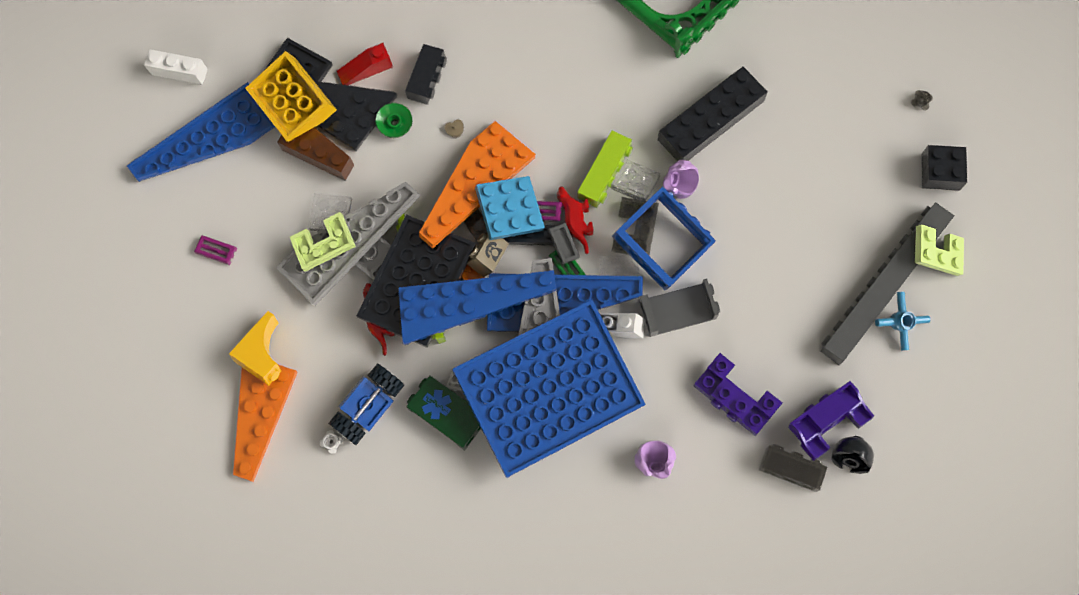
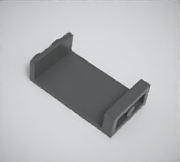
M707 278L703 279L702 284L650 298L648 294L640 296L639 303L650 337L717 319L720 307L718 302L714 301V288L711 283H708Z

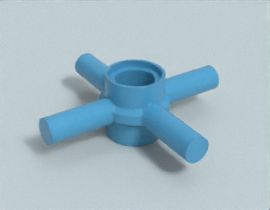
M897 292L898 312L892 314L890 318L876 319L875 325L877 327L891 326L893 329L900 331L901 351L909 350L908 330L913 329L916 324L930 323L931 319L928 315L915 316L913 313L907 312L905 292Z

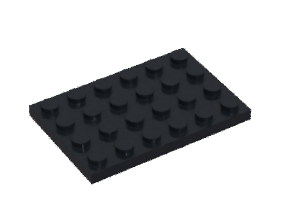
M407 214L356 315L357 318L401 337L399 288L460 281L470 259L469 255L474 247H476L475 242L450 233L432 248L419 237V232L425 222ZM433 335L414 342L428 348Z

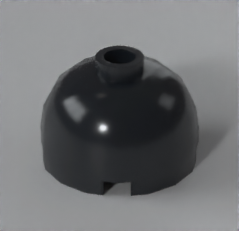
M859 436L842 438L836 443L831 456V460L836 466L843 469V465L852 468L850 470L851 473L856 474L868 473L874 459L873 449Z

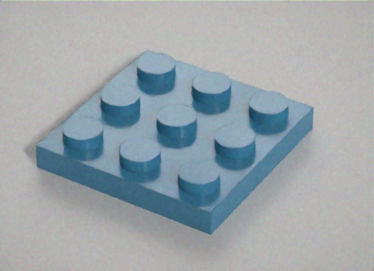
M530 176L477 184L475 186L490 240L544 230L545 226Z

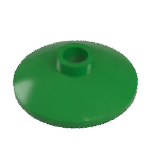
M390 103L383 106L376 116L378 130L390 138L404 136L411 129L413 123L412 114L409 109L399 103ZM397 121L398 124L392 125V122Z

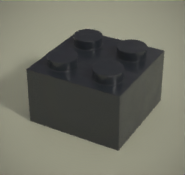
M928 145L921 154L922 188L960 191L967 183L966 147Z

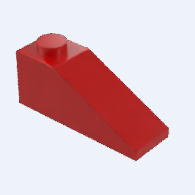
M381 43L360 53L338 69L337 74L342 85H351L391 69L393 65L384 43Z

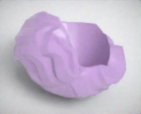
M677 161L669 167L664 177L663 187L679 199L688 198L697 189L699 183L698 169L690 161Z
M662 441L644 443L635 454V465L644 475L661 479L667 478L671 474L674 461L676 460L675 450Z

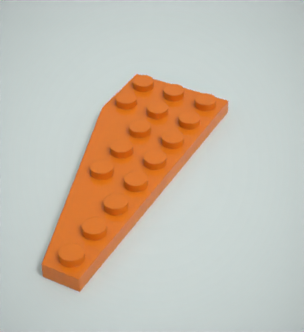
M494 121L469 143L421 228L419 237L430 247L434 248L480 207L475 190L477 184L512 179L535 159L536 154L499 123Z

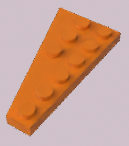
M278 365L281 369L279 377L272 381L269 386L244 368L241 370L233 475L254 482L298 373L296 370Z

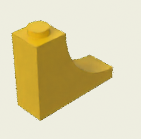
M269 311L263 315L229 353L236 364L268 386L279 377L281 372L278 364L270 357L269 353L271 335L279 324L274 314Z

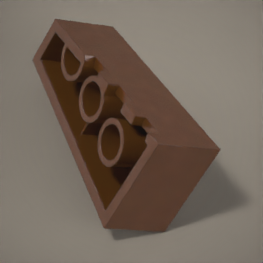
M315 127L289 142L282 135L277 141L282 151L345 181L354 167L350 156Z

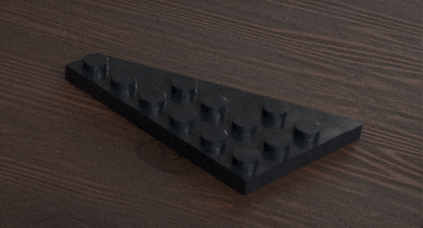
M314 81L337 109L323 123L317 126L357 152L376 126L378 111L383 106L393 103L397 93Z

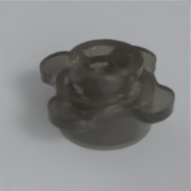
M917 90L911 104L914 107H920L922 110H928L929 102L932 101L933 97L927 91Z

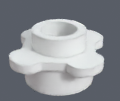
M329 430L320 441V446L327 448L329 453L334 454L337 452V447L343 443V438L341 436L338 437L334 431Z

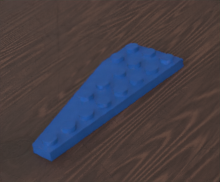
M247 82L135 159L127 167L140 182L248 146L275 128V126L246 90V87L249 85Z

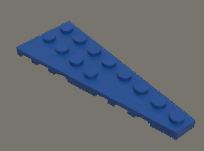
M554 270L400 287L399 300L403 345H409L411 342L423 340L433 334L445 332L447 329L470 323L491 313L500 312L513 305L516 306L527 300L536 299L555 292Z

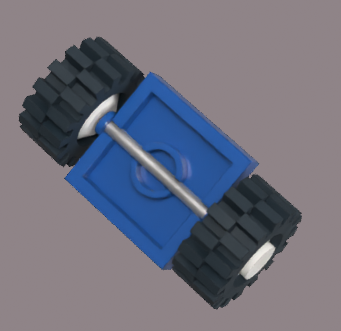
M378 363L367 375L378 385L375 386L363 376L338 406L350 418L348 419L338 411L328 423L341 436L351 441L354 445H357L366 434L354 423H359L367 431H370L394 402L383 392V389L393 397H396L405 386L394 374Z

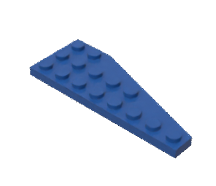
M491 273V274H489V277H498V276H507V275H516V274ZM555 275L560 315L590 300H593L597 310L643 296V276ZM525 302L487 315V331L519 332Z

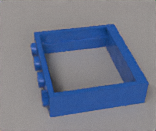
M661 187L612 235L616 242L664 291L670 288L716 242L710 235L711 232L705 230L700 225V221L696 217L691 216L687 212V208L674 198L672 192L669 193L664 187ZM657 200L702 244L671 277L626 232Z

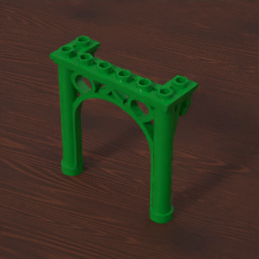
M616 0L674 49L676 58H679L682 54H687L692 44L698 43L706 31L712 30L718 19L722 20L726 16L727 11L739 3V0H702L697 6L687 12L667 15L653 10L642 0ZM711 1L717 3V5L712 10L709 6L711 4ZM700 16L704 17V18L696 25V19H695V18L700 17ZM689 21L692 26L686 27L683 30L679 22Z

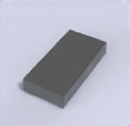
M566 223L547 230L562 265L580 258Z

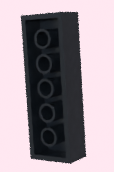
M742 66L659 130L658 141L676 161H689L762 104L768 91Z

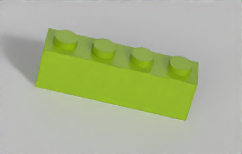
M613 130L611 131L577 192V199L582 201L588 199V203L598 208L600 203H604L608 195L606 193L607 189L613 187L616 181V173H620L625 164L623 160L625 157H629L633 150V147H631L632 139Z

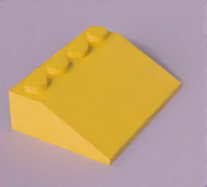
M286 51L246 87L249 94L288 142L323 123L337 110L296 58Z

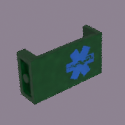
M429 376L427 379L424 378L419 384L420 389L418 392L412 394L407 400V409L425 420L465 451L481 430L469 403L432 376Z

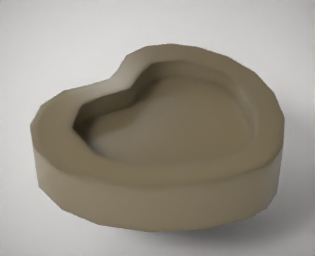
M457 119L453 123H447L445 131L449 136L459 138L464 131V124L460 119Z

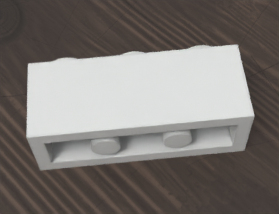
M151 49L144 64L153 76L203 85L208 70L201 59Z

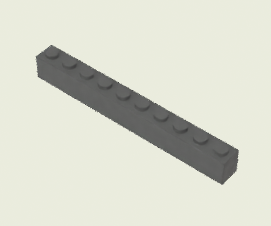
M936 202L932 207L927 206L921 213L923 216L921 221L916 220L910 228L912 230L911 234L904 235L899 242L901 247L899 249L895 248L888 256L891 259L888 264L884 262L877 270L880 273L878 277H872L867 283L868 290L865 293L861 291L855 301L858 303L855 307L850 306L844 313L846 316L845 320L837 322L833 328L835 333L832 337L828 335L821 343L824 347L820 352L838 365L844 362L918 265L915 263L916 226L922 224L936 229L937 240L955 215Z

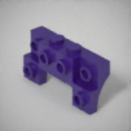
M719 353L693 386L711 400L710 403L715 408L724 410L727 413L726 416L731 421H737L756 436L783 402L769 391H766L756 402L726 378L735 364Z
M849 381L832 394L822 396L819 399V403L815 406L813 404L809 405L802 415L790 422L788 428L801 441V448L815 461L830 449V446L822 438L824 433L845 418H848L859 429L872 420L875 415L864 403L857 387Z

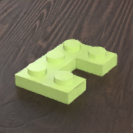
M341 212L323 220L330 237L314 244L311 234L307 229L290 236L303 271L306 272L356 247Z
M922 224L916 226L915 263L952 275H963L964 238L953 234L944 235V250L936 248V229Z

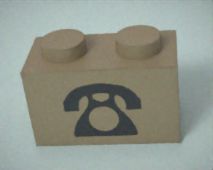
M488 232L486 234L482 233L478 237V244L469 255L470 259L467 263L482 277L494 272L509 245L503 238L490 240Z

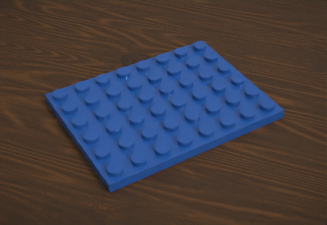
M593 300L452 369L506 478L646 405Z

